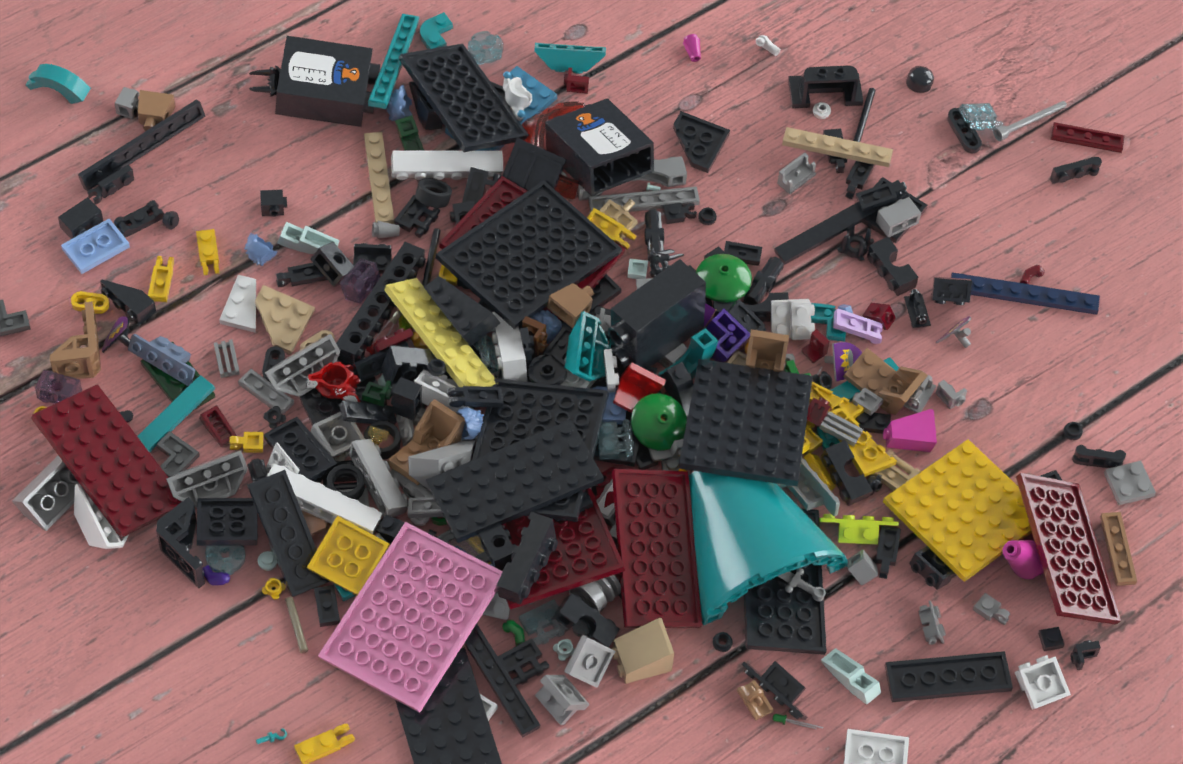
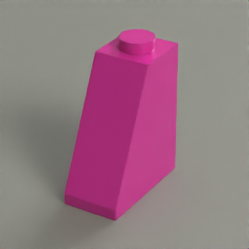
M929 409L891 421L883 432L886 448L931 452L937 443L934 410Z

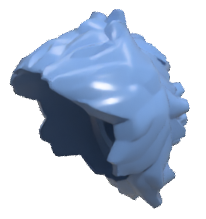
M401 85L399 89L393 91L386 107L389 120L391 121L412 115L409 110V106L412 105V99L407 96L404 85Z
M250 233L244 249L247 250L246 254L249 255V259L254 261L253 263L263 266L264 263L276 256L277 251H273V244L271 242L265 243L257 234Z
M542 310L531 317L546 325V333L548 334L547 344L552 342L561 331V321L548 310L546 312Z
M468 407L457 410L456 413L465 420L462 439L471 440L480 433L483 423L482 417L484 416V414L480 413V410L476 411Z

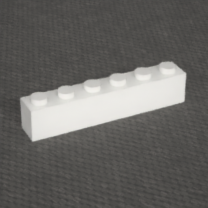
M392 151L391 155L392 178H397L398 180H405L407 178H415L416 180L424 178L438 180L452 178L453 180L468 178L471 167L489 171L488 179L493 180L494 173L500 174L501 177L503 174L502 151Z
M274 463L267 476L286 470L301 510L331 524L339 516L374 535L375 529L382 517V513L377 509L361 504L356 499L348 498L338 491H333L321 483L309 480L304 475L296 474L286 467Z

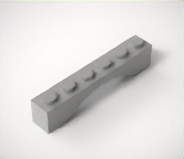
M680 156L654 160V172L632 181H651L667 187L686 185L687 171L683 158ZM575 181L579 201L588 200V197H592ZM603 192L593 196H600Z

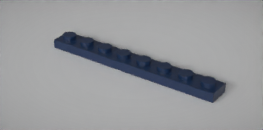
M951 273V278L971 279V295L1095 315L1099 311L1100 295Z

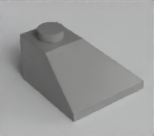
M341 412L313 424L310 431L332 458L350 450L351 442L365 440L355 422L343 421Z

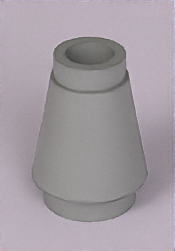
M382 221L373 222L372 237L381 239L399 236V225Z

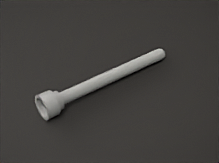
M1061 101L1009 126L1000 125L994 128L993 134L998 141H1002L1011 132L1065 108L1067 103Z

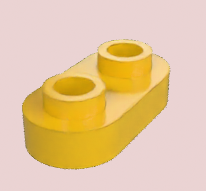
M80 291L74 293L71 297L72 307L76 311L82 312V310H85V302L91 301L93 302L95 314H103L109 309V300L103 294Z

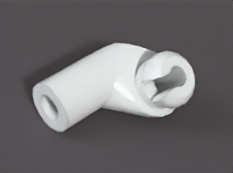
M760 35L756 39V44L759 47H763L774 56L780 53L781 49L774 45L767 36Z

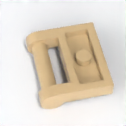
M889 449L886 453L890 457L893 456L897 460L896 465L910 475L908 476L895 466L872 475H882L881 482L894 491L919 474L921 470L913 468L896 456L893 450Z

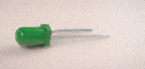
M774 714L772 717L773 721L783 723V725L786 722L813 729H817L815 727L823 728L787 719V715Z

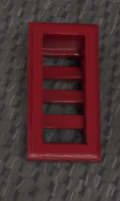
M217 405L200 414L199 419L220 447L230 442V436H237ZM216 416L217 419L211 422L209 421V419ZM218 422L221 423L220 425L216 426L215 428L213 427L214 424H216V423H218ZM223 427L226 429L220 433H217V431ZM227 433L230 434L229 437H227V438H225V439H223V440L221 439V436H223V435H225V434H227Z

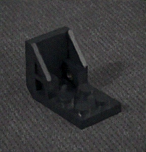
M187 497L157 521L156 532L160 551L199 589L205 584V574L202 570L203 563L197 556L193 557L190 554L197 519L194 502Z

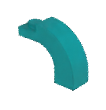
M40 64L37 70L29 75V80L26 83L30 90L40 87L54 89L62 94L71 104L83 102L91 89L76 74L52 64Z
M705 328L691 337L685 354L675 364L658 373V376L667 369L682 362L693 379L696 375L698 359L710 360L716 350L718 340Z

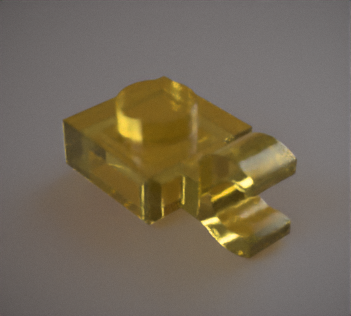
M370 426L368 435L371 436L370 439L373 440L374 444L380 445L382 440L387 441L389 432Z

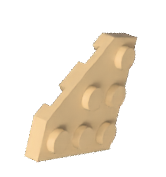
M263 285L255 299V305L259 309L273 347H280L285 353L291 355L311 319L315 307Z

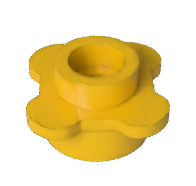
M270 578L265 586L262 587V593L268 594L272 599L276 600L280 597L279 594L286 589V585L276 578Z

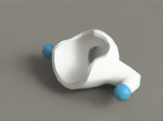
M505 71L503 73L505 100L512 108V112L518 121H522L525 116L524 109L532 102V94L523 87L521 78L516 77L510 80V72Z

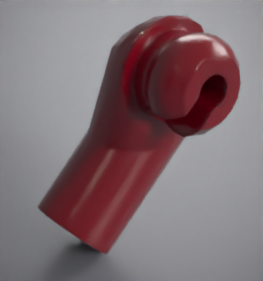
M1034 265L1026 269L1020 283L1029 284L1033 276L1042 277L1045 270L1040 265Z

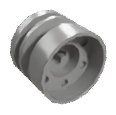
M612 575L570 589L569 593L580 596L583 602L590 607L596 608L600 613L607 606V602H612L621 593V584L616 576Z

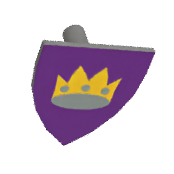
M968 316L959 321L936 343L954 334L961 344L967 348L971 343L966 336L971 334V330L969 328L960 330V328L966 325L971 320V317Z
M848 342L833 343V356H825L824 358L825 363L834 364L835 381L844 380V374L862 354L859 348Z

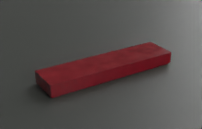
M1053 123L1051 140L1118 153L1123 151L1125 135Z

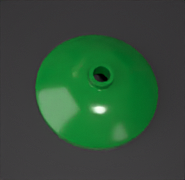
M716 254L709 256L699 264L696 273L706 281L705 296L713 301L724 303L736 301L742 298L751 286L752 275L749 267L745 262L733 255Z
M651 394L642 398L633 408L631 428L637 440L645 447L655 451H666L671 449L674 441L684 438L687 416L682 406L672 397L664 394ZM664 416L666 421H662L660 417Z

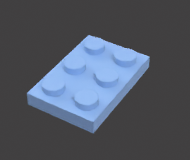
M107 219L62 244L61 247L80 273L83 274L130 248V245L113 222Z

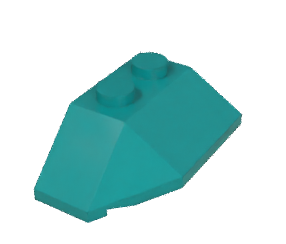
M535 42L534 52L551 70L565 72V70L568 71V68H572L573 73L581 74L587 72L606 56V47Z
M583 311L569 336L565 368L574 375L590 382L603 378L606 375L604 350L609 349V343L605 332L600 326V319Z

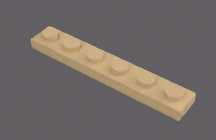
M786 127L782 145L884 167H889L893 149L789 127Z
M382 132L364 133L375 222L382 221L394 224Z

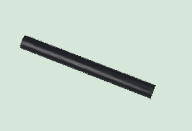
M869 88L853 141H861L876 92L874 88Z
M438 228L433 230L422 282L423 287L428 285L431 280L441 232Z

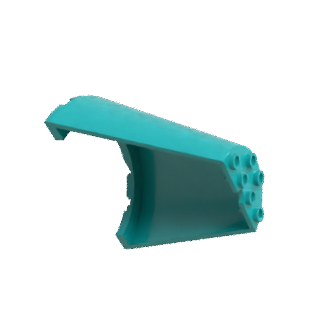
M694 471L689 475L703 626L721 619L724 612L728 609L726 603L736 601L746 594L748 589L781 574L802 568L811 563L813 565L827 564L826 568L830 574L848 567V560L844 553L776 483Z

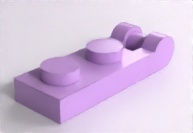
M837 309L834 312L833 328L868 339L873 344H880L882 342L880 332H882L883 326L881 323L841 309Z

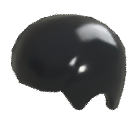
M915 66L909 71L906 84L914 92H928L934 82V75L927 67Z

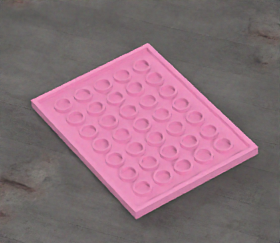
M405 522L318 657L420 713L496 594V585L503 571Z

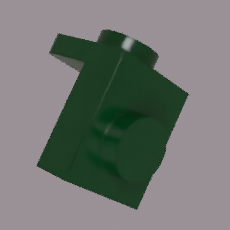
M387 380L385 386L368 382L362 394V400L384 407L386 401L392 397V394H390L391 381Z

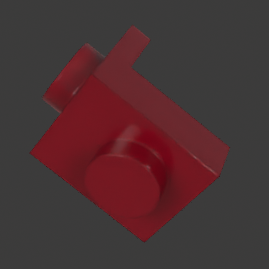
M872 302L862 315L864 318L881 323L884 330H888L896 318L889 304Z

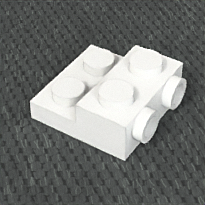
M809 299L771 300V333L789 335V338L792 340L810 339L811 333L815 331V325L811 323V316L815 315L814 304H811Z
M1048 655L1036 659V664L1030 665V662L1018 666L1019 670L1014 672L1021 690H1025L1032 710L1071 695L1056 656L1048 658Z

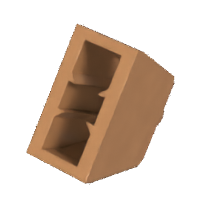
M140 90L138 118L139 123L144 125L143 129L147 131L172 115L175 109L174 95Z
M570 284L549 296L547 308L570 327L574 328L581 312L585 311L588 313L590 311L593 301L591 296L594 292L590 286H585L581 289L575 284Z

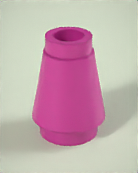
M696 34L685 36L683 45L691 61H699L701 59L700 38Z

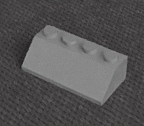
M372 439L351 442L349 456L353 464L364 475V484L377 508L382 513V517L384 518L385 515H389L395 518L406 513L408 499L405 494H401L399 491V483L395 477L392 478L388 462L382 460L379 446L374 444Z
M58 455L12 502L25 517L44 531H47L74 504L75 485L80 483Z

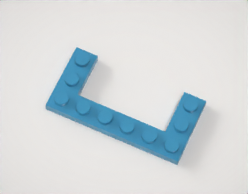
M516 66L510 71L511 76L509 79L521 78L523 87L532 94V102L524 109L525 116L522 121H519L525 128L557 99V94ZM445 128V134L454 139L448 129ZM505 145L475 151H499Z

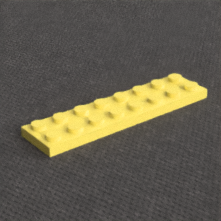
M417 278L386 285L384 291L435 357L445 363L446 371L458 387H492L496 384L494 381L495 377L459 334Z

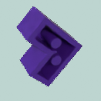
M725 309L706 328L718 340L716 350L711 357L717 362L725 363L750 337V333Z

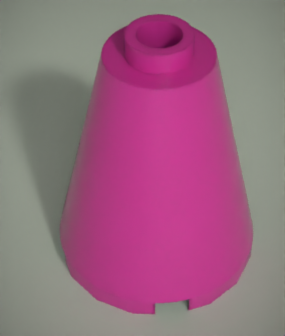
M1011 540L1004 545L1003 555L1017 576L1031 580L1044 573L1034 540Z

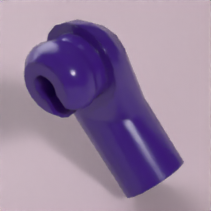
M209 565L202 568L205 574L204 577L213 586L225 585L230 581V576L226 572H213Z

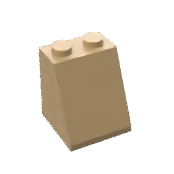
M662 618L614 639L613 648H611L615 651L613 659H617L619 664L617 665V671L619 676L623 677L625 684L672 671L674 651Z

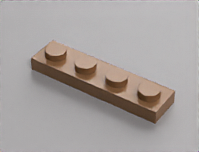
M1121 512L1101 513V524L1116 586L1136 585L1137 578Z

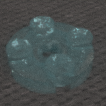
M488 31L478 32L468 42V51L477 64L492 63L502 58L503 41L497 34L494 36Z
M243 545L207 546L205 551L207 565L214 572H226L229 576L243 566L246 558ZM227 551L230 552V553H229V557H227V558H222V555H221L222 552H223V553H227Z

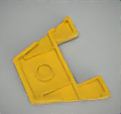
M812 382L809 405L813 398L818 400L821 397L830 402L831 411L843 407L854 419L864 412L863 406L859 404L856 406L850 403L849 399L845 397L840 398L832 394L833 391ZM807 421L805 437L811 442L810 449L807 452L812 453L822 445L823 440L811 430L815 425Z

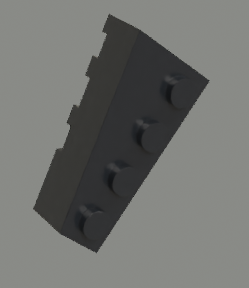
M440 276L424 287L470 347L500 324L492 312Z
M390 346L381 367L385 383L387 380L391 381L392 387L394 383L397 384L400 377L414 382L423 370L427 371L428 363L432 359L437 358L430 349ZM446 371L444 375H447V379L453 380Z
M531 512L528 517L531 521L528 528L524 527L521 532L520 545H515L512 551V562H507L496 585L500 598L520 605L524 598L528 597L532 584L537 582L541 569L547 565L551 552H554L558 545L553 519Z

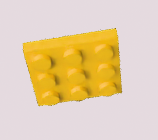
M337 516L308 564L307 569L357 596L390 544Z

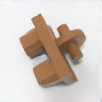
M755 680L737 688L738 694L755 721L773 712V708L765 697L764 691L760 689Z

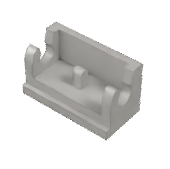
M803 153L779 171L777 184L786 192L792 194L816 175L815 162L809 164L808 155Z

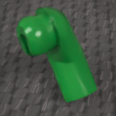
M507 620V622L503 623V631L514 634L516 646L525 642L524 630L514 620Z

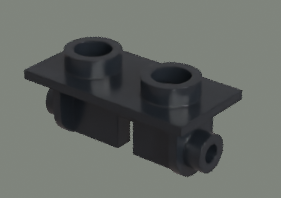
M917 289L911 290L909 296H904L912 328L931 326L923 295Z

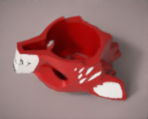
M330 362L319 372L308 375L307 388H316L322 396L343 401L360 402L354 388L357 387L361 380L352 372L354 370L352 365Z

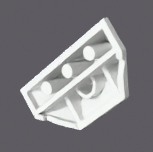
M76 484L74 491V515L89 546L104 549L122 548L128 535L120 539L82 486Z

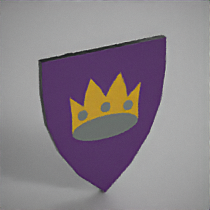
M128 317L118 318L104 342L103 353L117 340L129 347L128 328L130 320Z

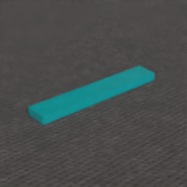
M200 375L137 436L147 450L151 452L169 431L172 432L215 390L214 385Z

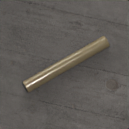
M287 597L285 601L300 653H306L308 648L293 597Z

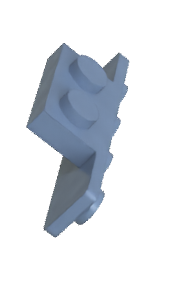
M137 334L131 336L128 347L130 352L187 386L192 383L195 369L186 364L190 360L191 354L185 351L184 348L173 344L162 336L151 342Z

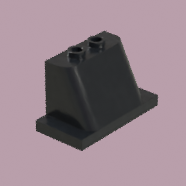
M853 66L809 67L800 76H788L792 109L810 108L809 94L843 92L845 106H863L860 77L857 69Z

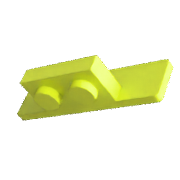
M823 514V518L819 517V522L839 523L838 543L878 545L879 525L899 526V522L894 521V517H882V521L874 520V516H863L862 520L855 519V515H843V519L835 518L832 514Z

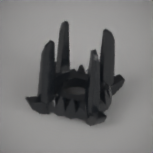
M275 65V68L270 67V69L250 72V75L269 76L270 79L267 80L270 82L267 83L269 86L249 89L253 92L270 93V97L276 95L281 69Z
M853 222L850 229L847 230L841 247H838L837 250L839 253H845L847 256L864 261L863 256L868 252L869 245L874 243V239H871V230L869 228L866 231L865 238L863 235L854 234L855 222ZM858 242L860 246L859 248H853L850 244Z
M652 248L649 252L650 276H657L671 266L668 265V261L680 258L684 254L670 256L669 254L674 253V250L668 249L654 252V248Z

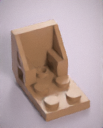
M92 301L85 302V310H82L84 335L71 336L50 354V363L55 382L94 378L101 371L97 322ZM81 345L87 346L85 348H80Z
M751 329L745 365L750 368H766L775 372L784 371L789 335Z
M866 348L843 377L860 391L865 387L882 398L883 404L880 407L887 413L896 415L928 375L921 370L902 366L895 371L870 349Z
M434 399L417 424L413 440L388 459L389 466L416 485H419L420 483L409 475V456L461 442L465 425L464 418Z

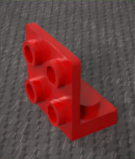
M631 363L621 375L613 403L632 413L633 408L642 398L651 394H657L664 386L666 380Z

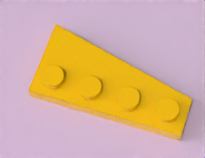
M843 407L830 411L859 427V423ZM867 431L862 432L854 447L848 444L854 455L853 464L860 475L864 474L865 477L895 466L897 463L893 456L890 457L885 452L886 449L882 445H878L871 439L872 436Z

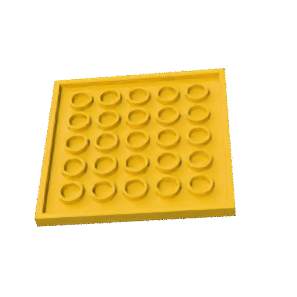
M969 439L883 499V503L964 582L1003 554V547L1008 541L1023 540L1032 533L1019 487Z

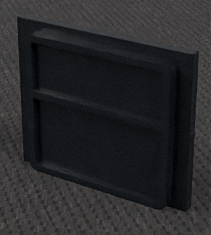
M517 138L502 176L527 191L542 181L548 183L555 190L567 159Z

